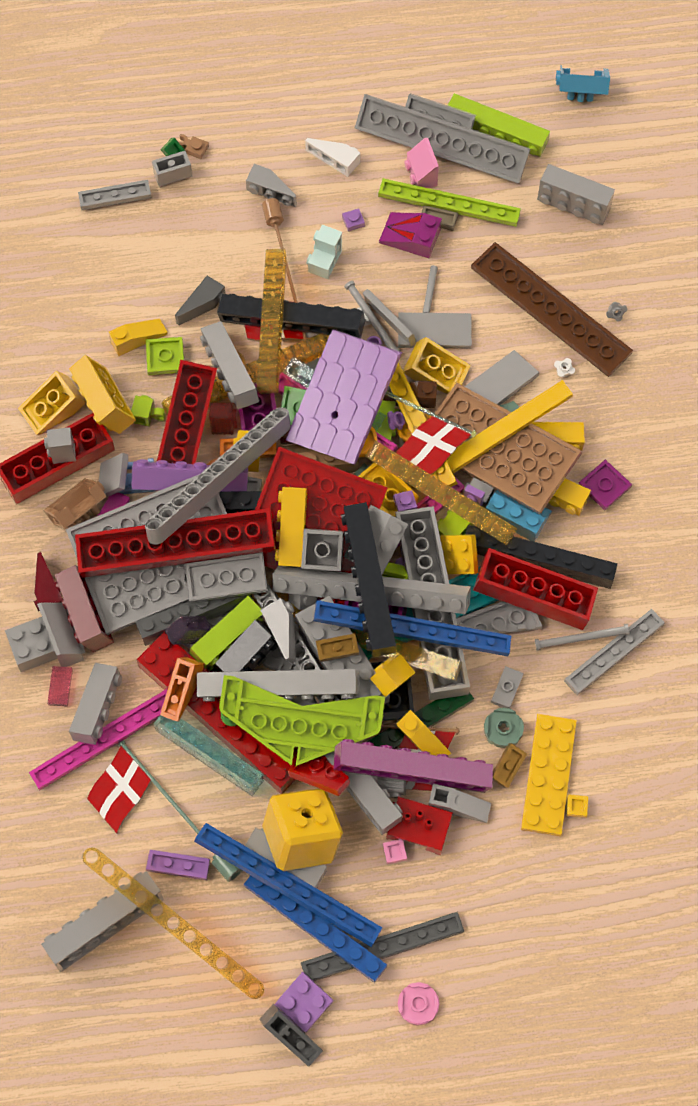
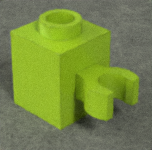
M135 395L131 409L136 419L134 424L150 427L152 418L164 421L165 409L155 408L154 399L146 395Z

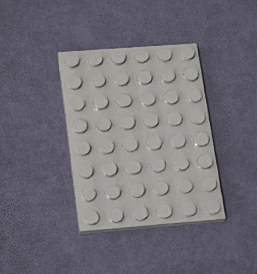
M199 475L66 529L76 557V534L145 525V522ZM219 493L189 519L227 514ZM185 564L85 577L107 635L136 624L135 621L189 601Z

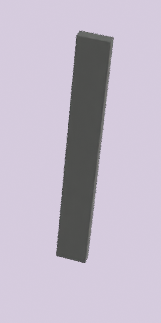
M457 911L377 937L372 947L363 942L359 944L381 960L464 933V928ZM333 952L301 962L303 972L313 981L353 969L351 965Z

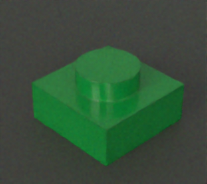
M175 137L171 138L160 149L165 156L185 151Z

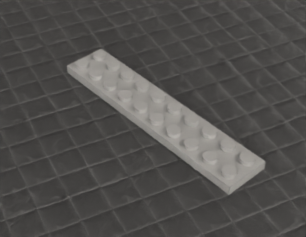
M364 94L355 124V129L412 148L424 138H428L435 156L516 183H520L531 150L530 148L368 94Z

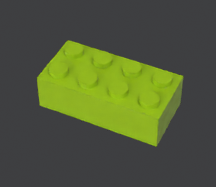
M247 596L190 648L189 655L196 661L204 663L206 670H213L217 666L215 663L254 620L263 621L261 608Z

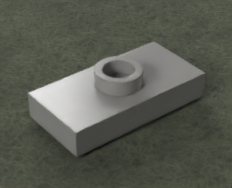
M505 666L491 703L510 709L524 673Z

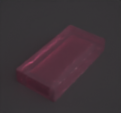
M52 666L47 702L49 706L68 707L73 673L72 667Z

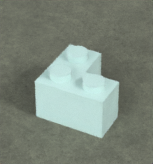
M322 225L320 230H316L314 234V252L309 254L306 264H308V272L329 279L342 252V232Z

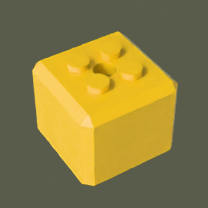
M317 788L273 795L269 800L262 827L276 867L282 871L332 863L343 831L328 792Z

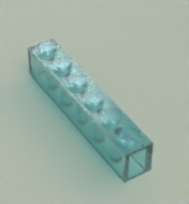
M160 715L155 721L154 727L159 734L250 796H253L263 783L264 777L261 772L183 719L177 722Z

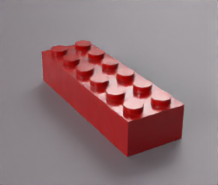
M180 360L157 461L164 460L168 463L183 461L187 464L195 465L217 368Z
M94 413L65 427H70L75 443L76 461L53 464L52 457H48L43 439L0 463V479L16 505L115 451L112 438L103 424L99 425L95 421Z
M489 548L483 558L473 591L583 630L590 620L598 588Z

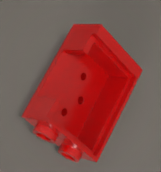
M398 796L397 802L392 803L398 804L403 812L401 814L402 821L386 832V839L393 841L402 839L426 847V851L441 856L453 812Z

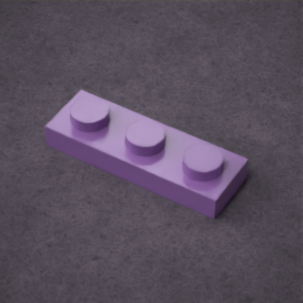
M150 850L146 871L207 880L210 859Z

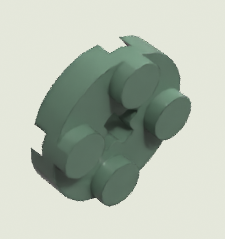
M498 708L494 710V712L486 717L484 723V734L487 741L499 748H506L508 743L517 745L524 731L523 720L512 709ZM502 723H504L509 730L502 732L498 727H501Z

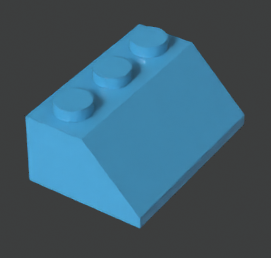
M495 491L485 508L484 517L535 542L552 510L545 507L542 513L538 514L503 493Z

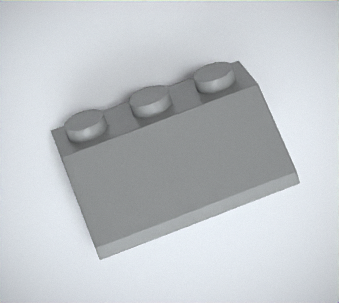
M370 505L368 511L381 574H383L408 524ZM348 550L344 555V557L347 559H349Z
M62 603L37 604L61 668L84 661L82 654L85 653L83 645L81 643L78 644L74 637L76 631L74 626L72 627L69 623L68 609H64Z

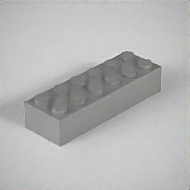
M330 596L320 600L334 603ZM315 604L295 614V622L319 660L316 641L352 634V632L347 627L314 622ZM359 644V655L320 662L324 670L356 669L359 671V695H354V698L374 695L384 697L370 679L376 673ZM390 695L385 697L384 704L389 702Z
M147 871L143 874L142 872L136 874L129 884L119 886L114 890L115 893L113 895L103 897L93 909L90 910L88 908L79 915L80 918L74 922H67L62 926L61 931L56 934L52 933L44 939L45 942L41 945L60 973L164 901L161 891Z

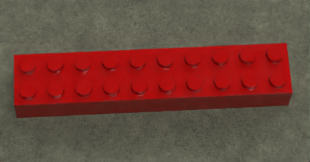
M270 508L188 519L160 544H151L148 541L145 525L75 535L78 572L83 578L262 552H276Z
M163 632L136 660L138 667L162 689L168 690L177 658L188 657L193 660L195 659ZM203 667L202 672H209ZM196 687L186 710L276 791L283 794L296 780L289 777L288 770L296 763L298 750L294 747L292 765H290L238 725L228 726L223 723L220 712L221 698H215L213 702H205L203 698L197 697Z

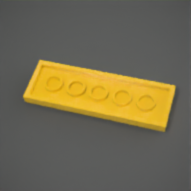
M537 714L521 830L561 837L577 720Z

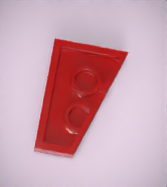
M324 755L297 766L295 763L288 770L289 777L336 796H340L350 784L349 777L342 771L334 770V765L330 764Z

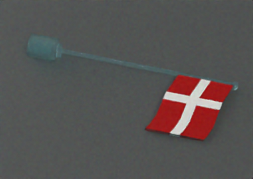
M388 391L385 393V395L431 416L413 432L400 449L389 456V458L428 477L441 468L462 443L468 438L476 436L475 430H468Z

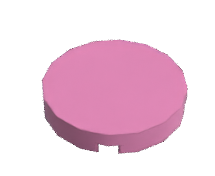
M420 982L411 983L399 994L398 1010L402 1018L409 1024L425 1025L437 1015L439 998L434 989L428 984Z

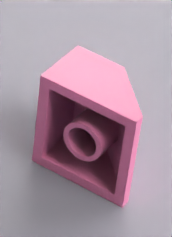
M424 138L407 152V160L404 161L406 170L410 171L412 185L432 188L436 187L438 183L439 166L429 139Z

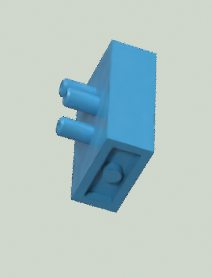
M560 65V70H556V85L559 86V91L568 92V100H574L575 92H577L578 102H584L585 93H587L586 100L592 102L594 94L608 95L610 85L609 69L603 68V71L594 70V76L570 74V68H562V65Z

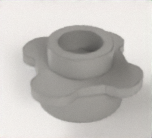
M613 302L608 307L606 316L614 318L616 321H621L623 314L627 312L626 305L622 306L618 302Z

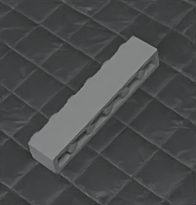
M222 322L202 327L200 341L203 347L206 346L205 350L208 358L212 357V366L217 368V375L219 380H223L222 385L225 392L229 391L228 397L230 402L235 403L237 409L259 402L256 388Z

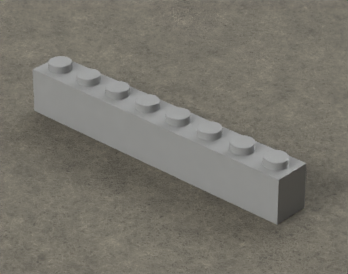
M356 669L197 673V697L203 698L205 702H213L215 698H221L224 675L235 676L287 700H294V696H302V700H313L314 696H321V699H334V695H341V699H354V695H359V671Z
M297 696L294 700H291L301 706L318 704L315 698L313 700H302V696ZM335 751L324 755L332 765H334ZM342 771L350 779V784L346 790L381 835L402 821L401 814L403 812L398 804L391 802L389 799L390 795L384 787L380 788L377 784L376 776Z

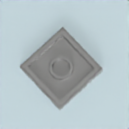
M121 453L102 462L100 465L99 482L105 488L103 492L107 497L125 489L128 454Z

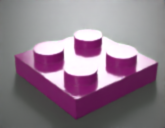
M606 459L579 482V485L591 490L590 497L604 510H607L632 487V483Z

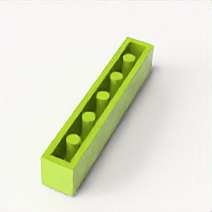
M454 93L448 103V106L476 115L472 127L473 130L530 148L529 154L541 157L549 141V130Z

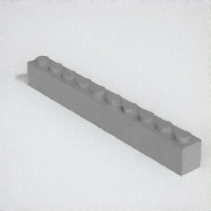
M278 566L273 573V592L323 598L330 596L332 599L361 602L360 596H356L355 585L358 584L357 578L353 579L352 573L302 569L301 567ZM382 577L388 605L466 614L470 606L471 587Z

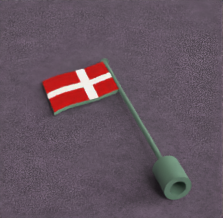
M120 741V748L112 763L95 782L89 792L87 799L118 834L123 821L141 800L152 781L198 834L200 830L125 745L126 742ZM214 854L212 864L228 882L234 880L243 871Z

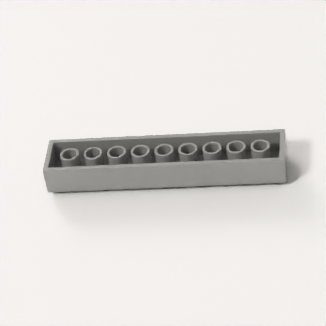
M434 506L396 512L395 517L408 524L399 541L403 566L407 571L408 580L449 584ZM412 608L414 618L458 626L455 613ZM418 640L429 700L468 695L470 683L463 649Z

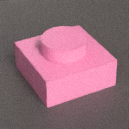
M402 839L383 843L387 864L407 861Z

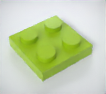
M182 337L146 339L148 375L178 372L180 360H184Z

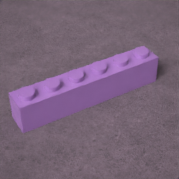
M140 459L137 462H133L132 489L162 490L201 474L210 465L202 462H197L195 465L187 464L183 461L168 463L164 460H159L155 463ZM248 467L221 491H247Z

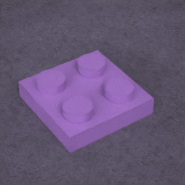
M302 972L277 1000L275 1005L306 1033L334 1000L308 975Z

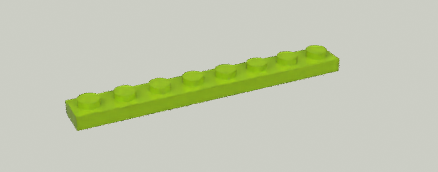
M382 178L378 197L418 206H430L456 212L459 215L517 227L521 208L384 178Z

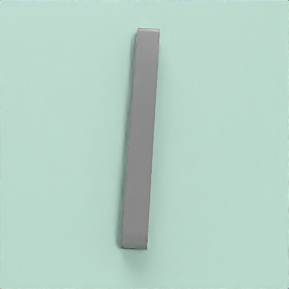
M283 407L273 410L145 522L148 541L151 544H160L288 432L291 428L289 411Z

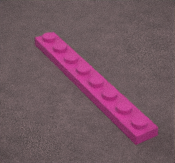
M167 689L104 726L102 735L98 738L96 745L78 742L31 770L29 774L39 791L162 717L160 713Z

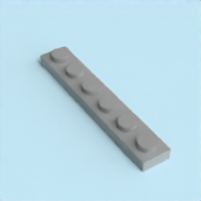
M652 609L629 626L630 635H618L566 677L564 682L576 695H579L664 626L665 622Z

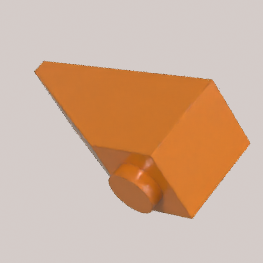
M188 657L177 658L160 713L161 716L177 722L181 719L197 687V673L203 671L204 663Z

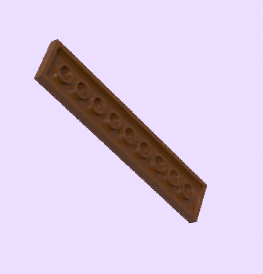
M496 242L471 264L472 270L609 377L633 353V349Z

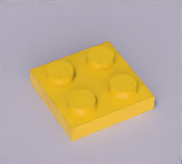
M475 535L440 536L447 574L479 573Z

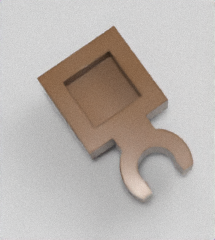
M180 134V140L184 141L180 145L185 149L186 153L202 159L209 147V142L194 136L190 140L186 135Z

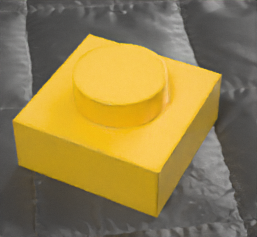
M568 795L566 816L587 818L588 796Z

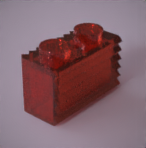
M210 402L209 420L211 433L213 435H233L234 429L238 428L237 409H233V403Z

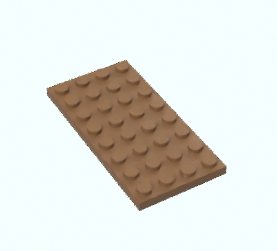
M456 383L433 416L472 434L466 440L468 441L512 412ZM531 423L460 470L488 484L534 512L541 514L582 455V452Z

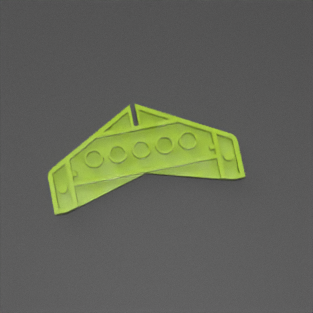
M224 675L220 711L290 765H292L294 746L298 747L297 766L335 751V746L344 739L354 740V743L378 734L382 725L385 697L374 695L301 706L235 676Z

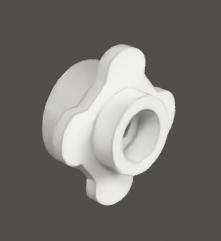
M566 358L563 361H556L554 363L559 377H567L574 374L575 368L571 365V359Z

